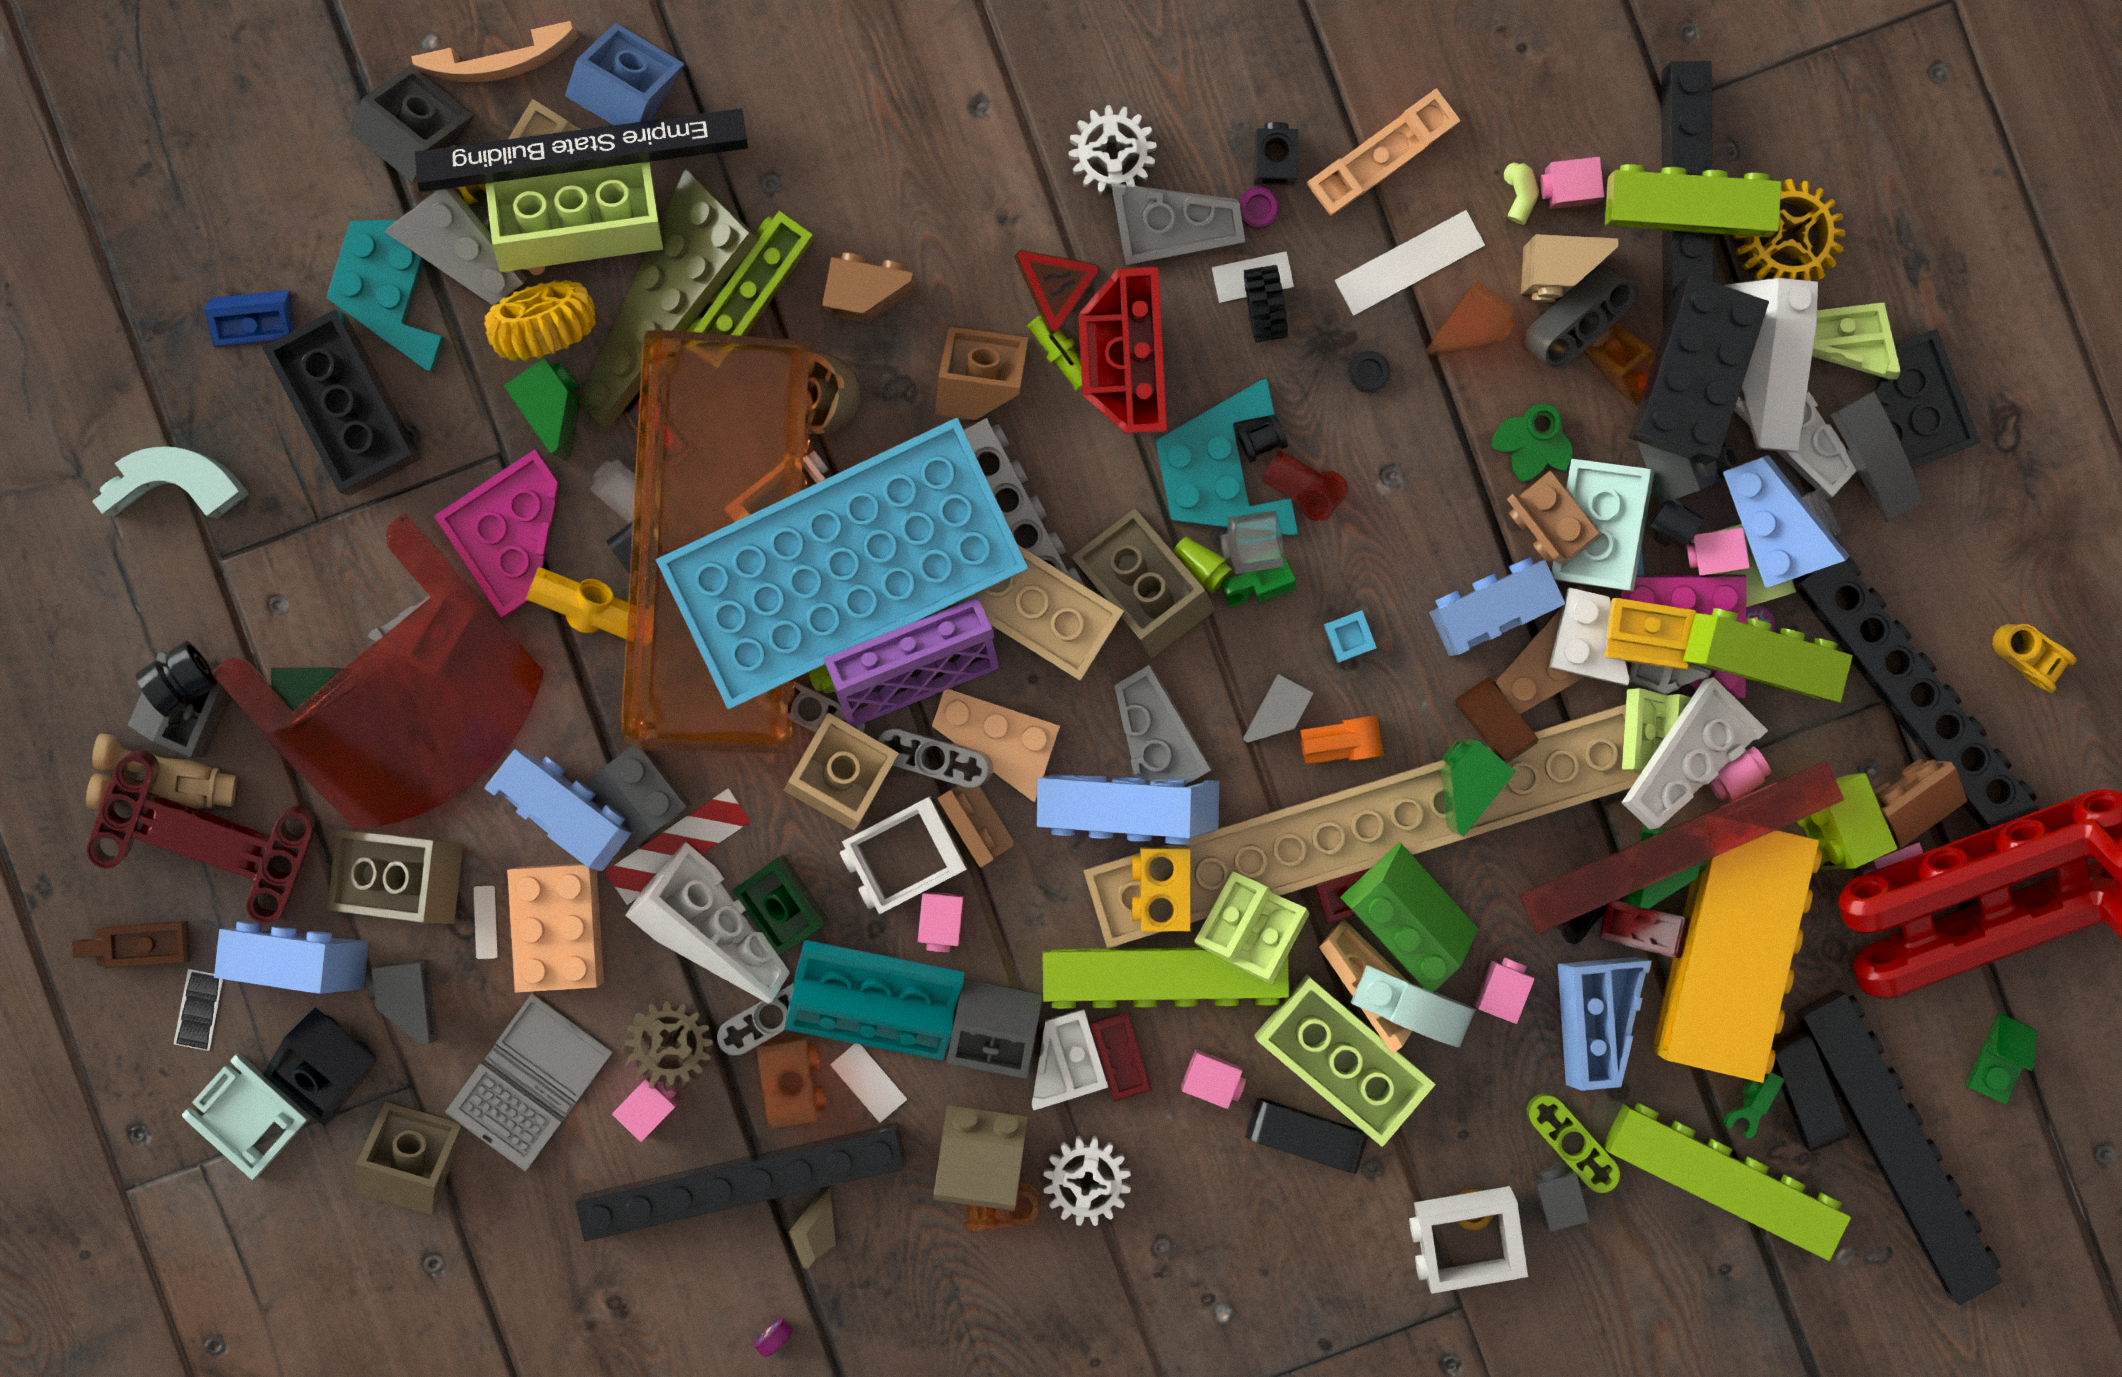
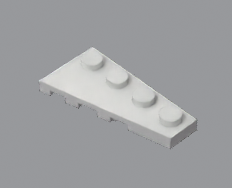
M1741 387L1734 411L1749 425L1743 405L1745 397ZM1808 392L1806 395L1799 451L1796 453L1776 452L1828 500L1839 491L1857 470L1846 453L1847 449L1830 424L1826 425L1815 408L1818 404L1810 392Z
M1714 677L1704 679L1621 803L1648 829L1660 828L1694 797L1693 794L1700 787L1709 784L1719 775L1718 771L1730 761L1736 760L1746 751L1745 747L1753 740L1761 738L1768 730Z

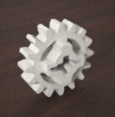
M1107 105L1104 116L1100 117L1095 110L1090 111L1091 123L1087 124L1084 121H1078L1077 127L1082 134L1070 136V143L1078 146V149L1069 151V159L1079 160V163L1073 168L1074 175L1086 174L1083 186L1087 188L1095 182L1098 184V194L1102 195L1106 187H1111V183L1135 186L1134 179L1136 177L1144 182L1148 179V174L1143 167H1154L1155 159L1148 156L1147 153L1155 151L1157 145L1156 142H1146V139L1152 134V128L1145 127L1140 129L1139 125L1142 120L1140 114L1134 116L1131 120L1127 118V107L1123 106L1119 115H1113L1111 106ZM1118 126L1129 130L1135 138L1125 137L1118 131ZM1103 127V134L1096 142H1089V145H1086L1089 137L1096 130ZM1108 143H1115L1116 149L1121 150L1118 152L1117 159H1110L1109 153L1103 152L1107 150ZM1139 157L1132 170L1122 175V167L1127 161ZM1098 163L1107 171V176L1096 172L1090 164Z
M1077 1136L1076 1147L1070 1148L1068 1144L1063 1142L1061 1144L1063 1155L1060 1157L1051 1153L1049 1156V1160L1055 1165V1168L1044 1169L1043 1176L1052 1179V1182L1044 1185L1043 1189L1044 1193L1055 1194L1049 1202V1206L1056 1208L1061 1205L1063 1207L1061 1213L1063 1220L1067 1219L1072 1213L1076 1215V1224L1078 1226L1082 1225L1084 1217H1090L1092 1224L1096 1226L1099 1220L1098 1215L1103 1213L1105 1217L1111 1220L1113 1218L1111 1207L1113 1205L1119 1208L1125 1206L1124 1200L1119 1195L1120 1193H1130L1131 1186L1122 1182V1179L1131 1176L1130 1169L1119 1168L1125 1157L1123 1153L1117 1154L1114 1157L1111 1155L1113 1149L1111 1142L1100 1148L1098 1147L1097 1136L1092 1137L1090 1145H1084L1081 1136ZM1084 1155L1083 1161L1073 1168L1067 1166L1064 1168L1074 1157ZM1099 1157L1108 1163L1114 1177L1102 1172L1098 1166ZM1085 1172L1093 1173V1180L1098 1182L1097 1184L1091 1183L1089 1190L1082 1189L1081 1181L1076 1180V1178H1083ZM1060 1184L1072 1190L1076 1196L1075 1204L1065 1197ZM1099 1195H1109L1102 1203L1090 1207L1091 1201Z

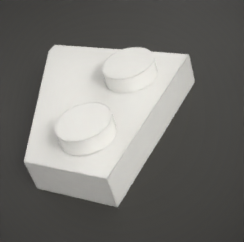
M1567 588L1564 598L1565 605L1562 607L1549 668L1627 686L1630 679L1626 662L1604 658L1611 607L1610 598L1574 588Z
M1079 1009L1045 1020L1032 1099L1033 1111L1108 1088L1085 1009Z

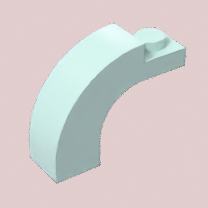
M163 446L142 449L117 461L115 465L124 477L117 476L106 482L99 489L102 494L92 502L101 514L115 517L150 489L164 484H176L190 494L206 516L218 519L247 497L249 492L237 477L218 461L190 450Z
M1369 965L1366 966L1351 1001L1353 1005L1386 1018L1397 1025L1454 1047L1461 1046L1476 1011L1475 1008L1441 993H1433Z

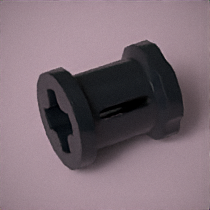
M1275 414L1269 416L1268 421L1247 430L1243 427L1237 429L1240 444L1250 463L1255 462L1257 456L1278 447L1281 449L1288 447L1286 436Z

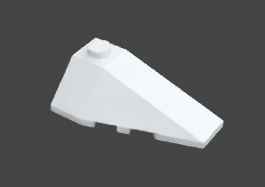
M1774 278L1724 285L1769 301L1742 384L1745 397L1743 405L1756 449L1796 453L1799 451L1817 324L1818 282Z
M685 842L643 888L625 916L655 941L769 1004L774 1000L790 971L764 934L755 932L743 915L746 909L740 900L733 901L721 883L724 878L719 870Z

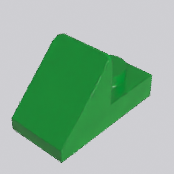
M1997 1013L1965 1087L2006 1105L2022 1069L2032 1071L2034 1068L2037 1030L2001 1013Z

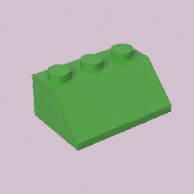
M1400 842L1340 897L1424 989L1431 992L1439 988L1461 967L1479 929Z

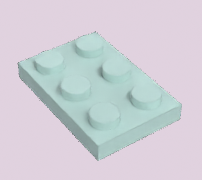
M1571 459L1566 488L1603 535L1565 566L1553 561L1552 576L1555 581L1634 592L1655 471L1647 468Z

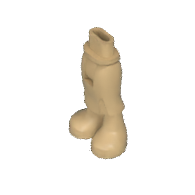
M100 733L94 744L93 767L99 770L114 771L118 762L132 751L125 749L115 736ZM153 754L158 760L160 768L152 794L195 809L206 807L207 809H214L216 805L233 807L238 782L237 775L221 773L219 767L212 769V767L199 761L164 758ZM135 761L129 762L128 772H137V780H145L147 772L143 764ZM94 773L92 775L86 794L88 809L100 810L112 775Z

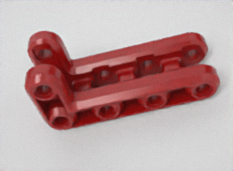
M2111 789L2091 791L1851 880L1840 892L1838 898L1841 917L1845 925L1862 934L1878 933L1896 926H1901L1902 929L1901 932L1866 946L1855 957L1853 968L1858 987L1866 994L1878 999L1898 998L2098 924H2108L2122 940V794ZM2087 858H2096L2098 861L2088 864ZM2052 869L2056 871V875L2043 879L2041 882L2014 892L2010 891V886L2023 882L2027 878ZM1975 897L1979 900L1978 904L1969 906L1962 911L1933 920V914L1944 911L1948 907Z

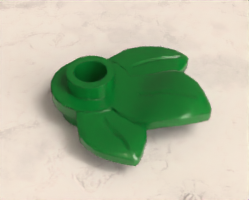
M1544 403L1530 407L1523 417L1506 419L1495 431L1491 442L1492 449L1500 452H1511L1512 469L1520 482L1536 477L1547 464L1557 470L1566 471L1573 454L1571 441L1562 432L1563 420L1561 414L1552 405ZM1537 417H1544L1548 421V428L1545 432H1540L1535 428Z

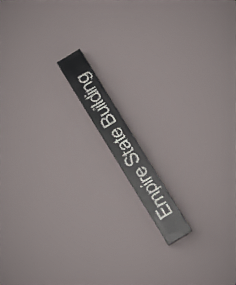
M741 108L416 151L417 184L420 192L748 149L743 110Z

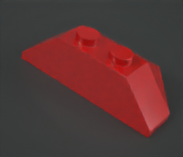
M1158 267L1117 269L1078 314L1082 395L1125 434L1167 432Z

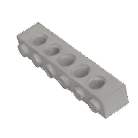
M985 418L965 429L964 432L977 460L983 455L991 454L1000 461L999 470L992 476H985L995 498L1004 490H1011L1019 497V504L1015 510L1011 512L1002 511L1013 536L1022 526L1033 527L1038 533V540L1034 546L1024 549L1043 561L1052 563L1056 569L1084 585L1075 567L1067 570L1060 556L1066 553V550L1056 531L1048 534L1041 520L1048 516L1037 495L1029 498L1022 484L1029 480L1018 459L1010 463L1003 450L1004 447L1010 444L999 423L991 427L988 419Z

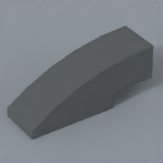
M1874 391L1830 414L1850 449L1846 453L1885 522H1889L1923 503L1907 456Z

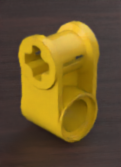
M2006 624L1996 630L1993 636L1992 645L1997 655L2020 671L2032 684L2051 694L2056 690L2055 683L2067 666H2073L2077 661V658L2070 651L2050 640L2029 624ZM2016 632H2019L2023 638V646L2016 653L2012 649L2011 639Z

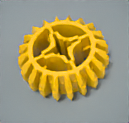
M1793 179L1785 180L1781 189L1780 204L1796 205L1804 209L1807 214L1802 217H1793L1785 209L1780 210L1778 232L1770 236L1769 241L1764 246L1761 245L1760 237L1733 235L1734 240L1744 241L1745 244L1737 248L1735 254L1742 256L1747 253L1750 258L1742 265L1743 269L1748 270L1753 266L1758 268L1754 276L1756 281L1762 280L1767 274L1770 275L1769 279L1784 278L1811 281L1812 276L1819 281L1825 277L1823 267L1828 269L1835 267L1836 261L1830 254H1840L1843 251V246L1835 242L1834 239L1844 237L1846 231L1841 228H1834V224L1841 221L1843 215L1836 213L1831 216L1829 209L1834 207L1836 202L1830 199L1823 204L1820 201L1824 193L1822 188H1818L1812 194H1809L1810 185L1808 181L1801 182L1796 190ZM1802 224V227L1795 232V237L1788 241L1785 240L1779 245L1775 244L1783 237L1782 233ZM1813 224L1817 226L1819 237L1815 254L1811 252L1810 249L1813 246L1808 240V232ZM1776 252H1785L1793 260L1798 259L1802 265H1783L1773 260L1770 256Z
M553 280L546 284L541 282L533 287L527 286L522 291L513 292L510 297L502 298L499 301L500 304L493 305L490 308V312L485 316L486 322L484 323L490 345H493L494 351L498 353L499 357L508 358L513 361L521 358V360L527 361L532 357L540 359L543 355L555 354L560 349H568L572 343L580 342L582 336L588 335L591 332V328L596 324L595 306L591 295H588L586 288L582 287L581 283L572 282L571 280H564L562 282Z

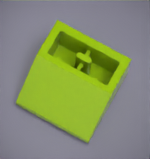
M1866 773L1846 775L1790 795L1794 804L1792 806V813L1796 822L1804 828L1808 838L1820 840L1818 849L1822 850L1821 870L1855 869L1897 850L1895 841Z

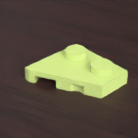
M1884 302L1817 310L1813 357L1890 380L1898 379L1901 371Z

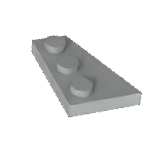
M1111 183L1126 265L1246 242L1238 199Z
M454 188L435 191L384 231L491 305L498 303L527 280V277L521 270L500 273L492 245L491 233Z
M1151 664L1114 685L1135 777L1144 778L1147 785H1150L1151 781L1167 779H1185L1186 785L1213 769Z

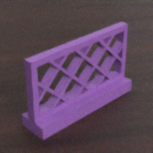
M978 597L823 658L844 719L847 724L853 727L999 669L992 638H995L993 629ZM954 654L960 655L955 662L948 661ZM975 657L985 658L983 660L970 664ZM916 669L923 670L917 677H910ZM938 672L944 673L943 676L932 679ZM877 685H885L880 692H872ZM900 687L907 688L903 692L894 694ZM861 703H869L867 706L856 710Z

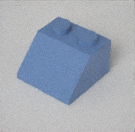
M615 22L577 58L565 97L612 125L650 121L656 115L680 75L684 63Z

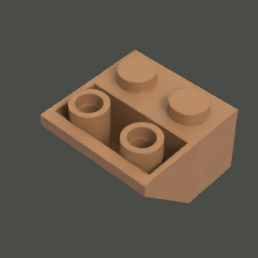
M843 253L842 259L831 257L822 306L828 316L869 324L916 292L917 282L913 272L907 270V265L894 261L884 260L882 266L871 265L866 262V257L852 253Z
M1919 759L1902 771L1904 778L1897 783L1891 785L1888 782L1873 791L1897 848H1903L1968 801L1957 769L1952 762L1935 761L1934 759L1924 762L1923 759Z

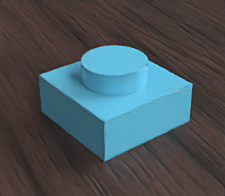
M1363 610L1323 625L1337 663L1377 648Z

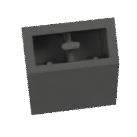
M1727 434L1719 458L1707 465L1637 442L1647 469L1655 471L1653 486L1660 505L1664 504L1669 496L1673 499H1678L1726 481L1723 472L1739 466L1737 452L1731 446Z
M159 651L156 660L166 664L165 656L168 653ZM215 674L217 686L196 698L188 695V705L170 717L161 715L142 692L128 726L152 742L187 757H205L236 682Z
M964 979L946 1064L1027 1079L1043 994Z

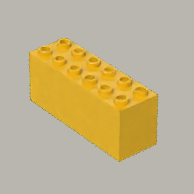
M1705 815L1700 836L1707 838L1705 846L1710 848L1709 860L1705 870H1699L1698 878L1689 883L1682 917L1689 918V924L1681 958L1672 957L1651 1052L1667 1061L1763 1083L1765 1074L1771 1073L1775 1062V1051L1771 1050L1774 1035L1781 1032L1784 1023L1785 1013L1784 1010H1781L1784 993L1788 994L1794 980V971L1790 969L1793 953L1797 954L1800 951L1803 941V930L1799 929L1802 914L1808 913L1812 903L1813 891L1808 888L1812 873H1817L1821 864L1822 850L1818 849L1820 840L1726 818Z

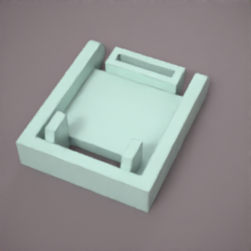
M237 1053L231 1059V1063L242 1073L239 1074L228 1065L224 1066L192 1102L205 1114L201 1116L194 1109L187 1108L182 1117L251 1180H254L309 1121L311 1116L264 1077L263 1073L249 1060ZM276 1122L286 1131L263 1155L254 1145L272 1124Z

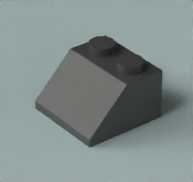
M410 65L362 98L349 133L411 182L417 180L415 152L452 146L472 121L474 114Z
M644 742L634 743L585 784L596 794L592 799L602 808L606 804L625 818L622 825L632 832L621 847L627 855L692 806Z

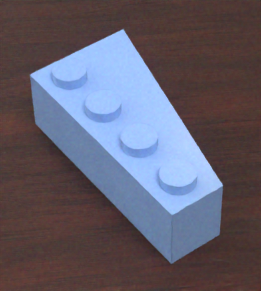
M1053 774L1040 777L1037 783V827L1051 828V834L1059 836L1075 835V830L1089 831L1090 838L1106 839L1113 838V833H1126L1127 840L1151 841L1152 835L1165 836V843L1189 844L1190 838L1218 829L1220 781L1204 780L1203 783L1185 787V779L1151 781L1150 785L1145 784V779L1139 777L1113 778L1112 782H1107L1106 776Z

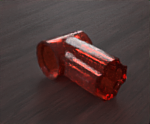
M1281 450L1273 457L1262 478L1263 482L1299 502L1303 514L1314 521L1327 520L1348 494L1347 482L1340 474L1334 471L1319 473Z

